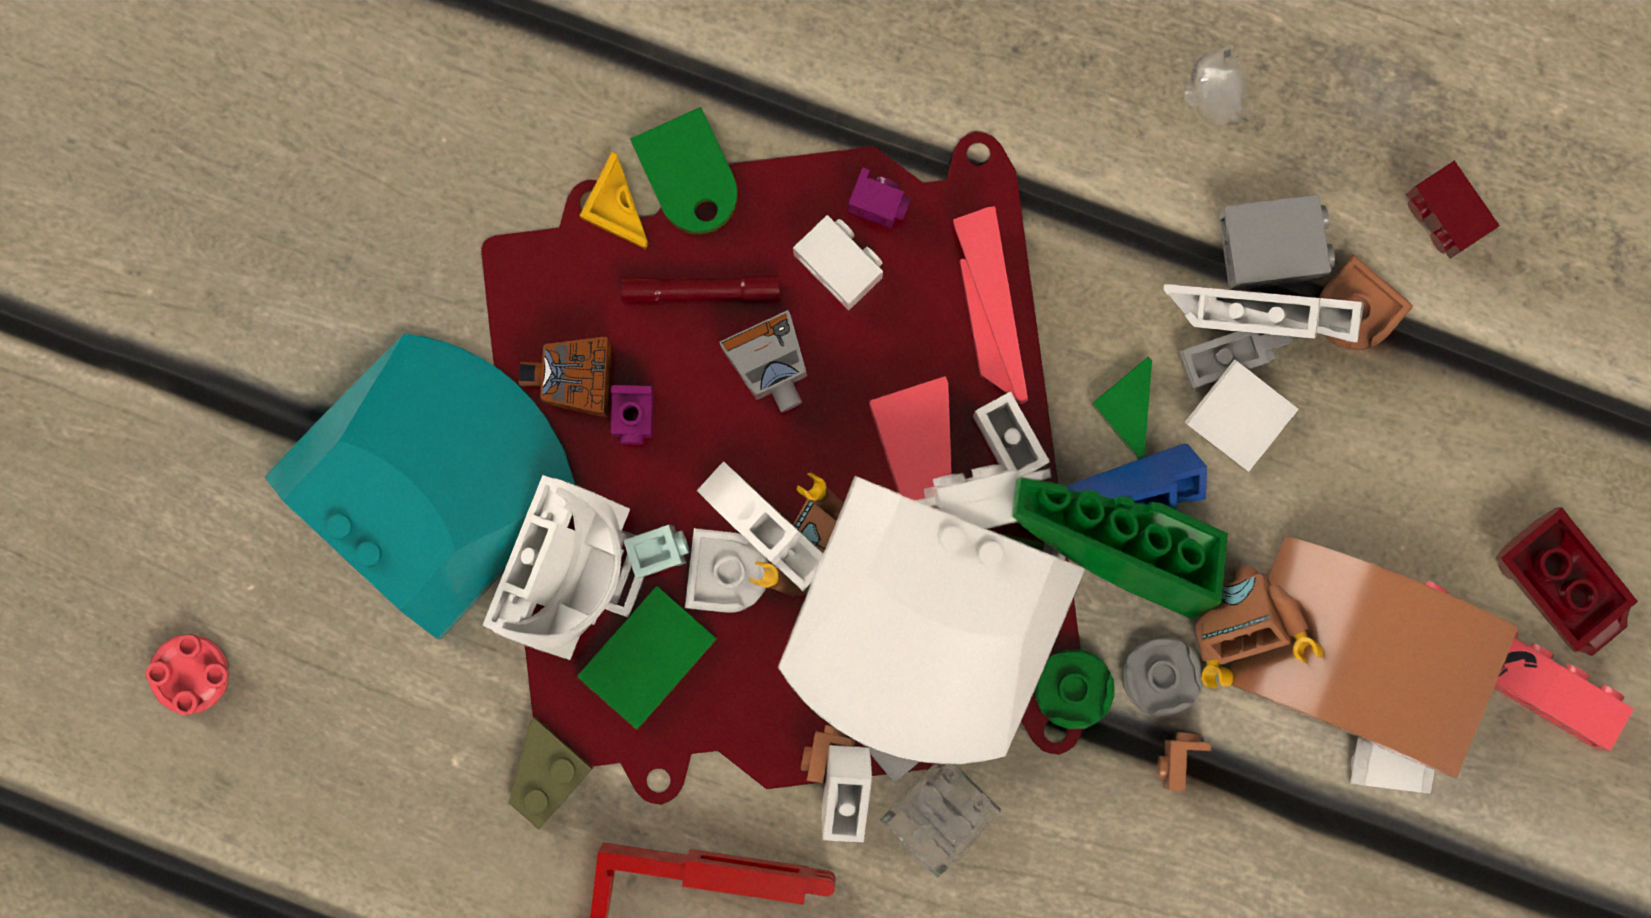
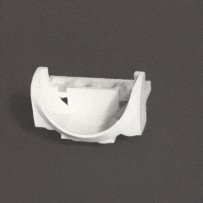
M543 475L482 626L524 645L570 660L580 635L591 624L595 625L597 617L608 605L617 586L621 557L624 552L621 549L620 533L630 509L583 488ZM572 515L575 531L567 528ZM536 604L545 606L532 616Z

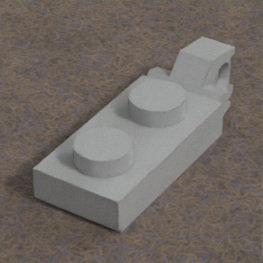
M1236 331L1181 350L1178 353L1191 389H1195L1218 381L1233 360L1238 361L1248 370L1269 363V361L1276 359L1274 349L1293 342L1292 336Z

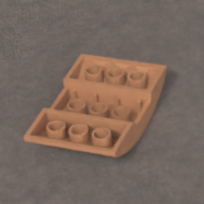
M1285 536L1269 574L1268 581L1272 585H1280L1296 601L1308 626L1305 632L1308 638L1322 645L1323 657H1317L1312 645H1308L1304 649V656L1307 658L1308 664L1296 659L1293 654V646L1296 642L1293 635L1290 637V644L1234 660L1230 668L1233 675L1231 686L1296 713L1304 714L1376 744L1387 751L1457 779L1519 627L1472 604L1403 575L1335 550Z

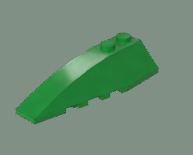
M1023 477L1017 480L1011 516L1036 537L1069 560L1132 594L1190 619H1194L1221 604L1228 533L1162 503L1150 502L1148 504L1133 502V498L1118 496L1114 499L1100 496V492L1085 489L1082 492L1068 490L1066 485Z

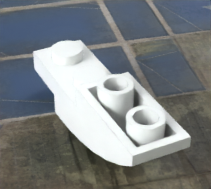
M723 461L697 491L757 550L807 594L823 553Z

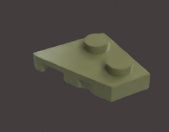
M534 717L529 723L509 804L539 830L594 767L539 718Z

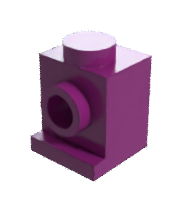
M862 168L848 203V212L892 229L896 218L903 221L911 198L904 196V191L898 189L899 184L884 177H877L876 181L870 179V170Z
M611 385V435L613 437H620V444L629 445L644 444V438H653L655 391L652 386ZM630 407L638 409L639 412L637 419L634 421H627L624 418L625 411Z

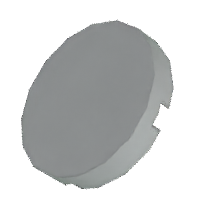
M1171 637L1150 638L1138 644L1127 656L1122 670L1123 687L1130 701L1142 712L1157 717L1175 716L1189 709L1197 699L1203 686L1201 680L1203 667L1195 651L1183 642Z

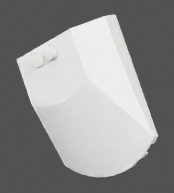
M855 476L778 667L790 686L821 718L849 737L876 750L905 759L937 764H967L1004 757L1028 706L1085 568Z

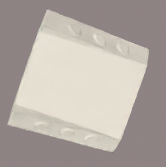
M1358 737L1356 752L1351 759L1352 775L1350 784L1431 794L1435 770Z

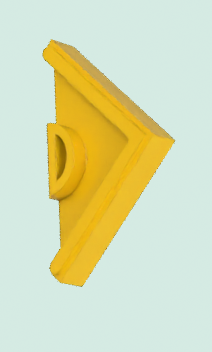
M611 152L580 214V218L646 249L648 241L620 160L616 153Z

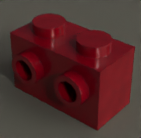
M1455 160L1417 184L1405 194L1409 199L1408 207L1411 213L1419 221L1423 220L1431 231L1430 238L1433 245L1439 252L1446 253L1449 259L1500 226Z

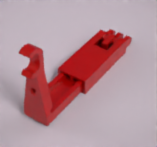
M603 842L597 856L590 918H608L615 870L683 880L682 887L802 905H804L805 893L831 896L835 891L836 876L832 871L809 868V866L690 849L688 855Z

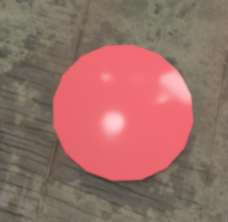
M192 634L177 636L162 644L152 657L145 673L146 679L150 683V689L158 702L169 710L181 715L203 712L215 705L226 691L229 679L227 659L221 649L209 639Z

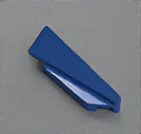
M1181 444L1066 486L1068 490L1082 492L1085 489L1098 491L1100 496L1114 499L1118 496L1133 498V502L1148 504L1150 502L1162 503L1177 510V503L1206 499L1207 465L1188 444Z

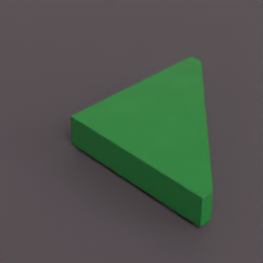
M1149 356L1091 404L1138 460L1145 455L1152 360Z

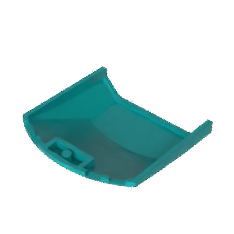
M403 334L265 476V479L287 506L399 611L436 639H442L504 573L542 476L544 475L552 479L556 478L575 485V480L566 457L567 454L550 422L518 384L486 360L461 347L430 337Z

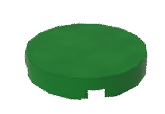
M1081 649L1063 650L1047 659L1034 689L1035 700L1041 713L1053 724L1067 729H1085L1099 722L1109 712L1115 697L1114 679L1108 667L1095 654Z

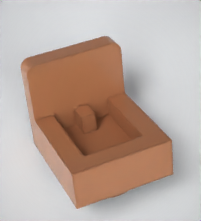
M825 725L824 732L816 731L813 747L805 746L801 770L808 771L807 781L824 782L830 743L854 747L855 739L848 737V735L839 731L834 726Z
M1176 732V740H1165V756H1159L1157 763V778L1164 781L1163 788L1185 791L1187 750L1211 751V743L1201 742V734Z

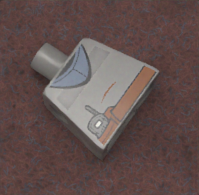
M788 310L719 342L725 356L757 400L772 393L781 413L795 408L802 403L793 383L807 377Z

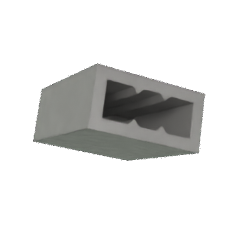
M1319 194L1225 206L1218 214L1229 290H1243L1321 280L1331 273V267L1335 265L1334 249L1332 244H1327L1325 229L1329 227V214L1326 205H1321Z

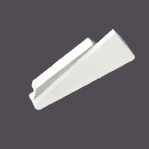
M1164 284L1166 294L1178 305L1193 327L1316 339L1317 333L1350 342H1358L1364 302Z

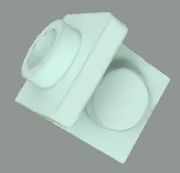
M666 525L623 540L636 579L674 566L686 564L684 555L689 553L686 538L682 530L676 532L675 527L672 525Z

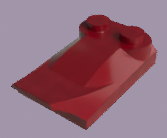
M1556 507L1535 520L1508 542L1495 557L1502 574L1518 585L1573 652H1582L1593 656L1628 627L1629 611L1638 600L1562 507Z

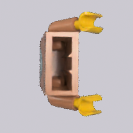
M808 473L807 475L814 480V486L809 491H806L799 485L797 486V491L808 499L793 526L824 554L844 502L826 487L823 479L813 473ZM755 562V565L763 567L764 576L760 580L749 578L750 583L765 588L770 587L792 597L807 596L773 563Z
M1243 566L1235 570L1234 582L1223 585L1221 604L1203 613L1196 624L1195 631L1202 661L1207 662V667L1202 671L1201 680L1209 688H1217V673L1221 686H1231L1233 682L1232 672L1227 667L1220 666L1221 664L1290 644V637L1293 635L1296 640L1293 646V654L1296 659L1308 664L1307 658L1304 656V649L1308 645H1312L1317 657H1323L1322 645L1308 638L1305 632L1308 626L1296 601L1280 585H1272L1264 575L1258 574L1257 570L1252 567Z

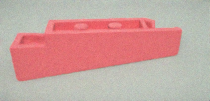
M991 206L953 220L956 234L966 258L960 259L959 264L980 377L991 385L997 386L1005 393L1011 392L1016 402L1023 404L1028 400L997 214L995 206Z

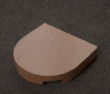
M1354 254L1325 285L1318 297L1364 302L1358 342H1350L1325 335L1333 344L1347 350H1364L1377 345L1393 331L1413 308V305Z

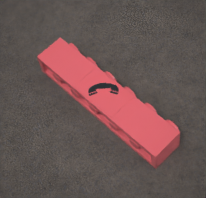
M1426 581L1425 585L1448 594V591L1441 586ZM1516 632L1494 689L1596 750L1611 751L1634 708L1622 702L1625 696L1605 685H1602L1601 688L1596 687L1587 681L1589 675L1586 672L1570 664H1567L1564 668L1552 660L1554 654L1544 647L1534 643L1529 647L1517 640L1519 634Z

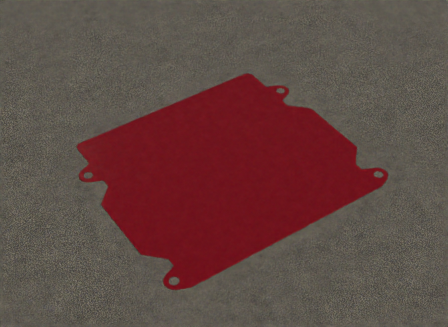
M975 131L960 139L954 149L947 179L922 182L874 146L728 164L734 176L738 192L737 205L728 222L710 233L691 234L671 224L663 213L662 208H660L654 216L640 217L648 241L646 249L580 218L582 212L580 199L583 194L593 190L597 180L583 181L572 189L567 197L559 228L495 235L484 241L481 247L493 365L519 385L520 362L542 363L543 346L545 344L596 337H608L612 343L608 417H600L546 405L540 399L541 386L520 387L535 402L550 422L567 454L566 457L575 480V485L630 509L622 528L623 531L640 535L666 525H672L675 527L676 532L682 530L689 547V553L684 555L686 564L645 576L632 613L652 590L658 586L717 638L638 730L577 677L628 617L604 609L597 617L595 625L591 624L580 635L570 660L525 645L533 718H539L592 766L620 763L634 790L645 801L662 805L677 797L684 785L691 755L713 751L720 752L766 790L818 783L807 781L808 771L801 770L805 746L813 747L816 731L824 732L825 725H832L821 718L801 699L778 667L806 596L792 597L768 587L754 605L739 612L725 613L685 608L694 528L741 534L697 490L724 461L792 525L808 499L797 491V486L799 485L806 491L811 490L814 486V480L807 475L808 473H813L823 479L826 487L843 502H845L855 476L898 494L869 407V401L944 376L947 378L949 390L951 474L963 473L964 478L967 479L973 477L972 469L993 464L999 465L972 416L979 408L1007 393L980 377L959 264L960 259L966 258L953 224V220L991 206H995L1028 396L1026 403L1017 404L1050 461L1041 470L1050 469L1051 477L1040 481L1058 484L1017 173L1002 145L990 134ZM976 143L986 145L990 151L989 160L980 166L972 164L967 157L969 147ZM862 168L870 170V179L876 181L877 177H884L899 184L898 189L904 191V196L911 198L903 221L896 218L892 229L848 212V203ZM703 202L697 206L695 216L704 222L711 221L716 217L718 208L711 202ZM827 215L834 222L841 219L855 234L852 240L862 250L865 247L870 248L883 263L879 267L883 271L882 279L849 311L794 256L793 247ZM745 276H780V299L705 298L660 299L658 301L622 302L621 278L722 279L742 278ZM788 310L797 336L807 377L793 383L802 403L795 408L781 413L772 393L758 400L754 397L725 356L719 342ZM611 385L652 386L655 391L653 438H644V444L629 445L620 444V437H613L611 435ZM634 407L628 408L624 413L625 420H636L639 414L638 409ZM572 515L567 528L575 531ZM1018 521L987 528V530L1002 536L1008 534L1041 542L1044 546L1042 540ZM624 543L621 548L624 552L621 557L620 572L627 556ZM632 567L618 605L622 607L625 605L635 578ZM1074 597L1049 657L1063 650L1081 649ZM536 604L532 616L545 606ZM1033 692L1021 719L1031 740L1042 751L1049 754L1060 755L1069 751L1080 738L1082 729H1067V735L1061 742L1052 743L1048 741L1044 735V727L1050 720L1041 713ZM855 740L854 747H864L861 742ZM830 743V745H834V746H844V745H839V744ZM870 754L871 776L886 775L887 773ZM919 762L908 772L950 767L955 764ZM655 769H663L670 776L668 789L660 793L652 791L647 785V777Z

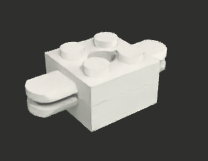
M1003 464L988 465L972 469L973 477L967 479L964 478L963 473L932 479L934 487L923 489L925 498L915 501L987 529L1017 521L1011 515L1016 482L1019 478L1023 477L1040 481L1050 478L1051 473L1050 469H1045L1018 476L1017 470H1004Z

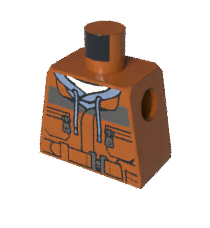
M596 337L545 344L543 346L542 363L520 362L519 385L541 386L540 399L546 405L600 417H608L612 343L608 337Z

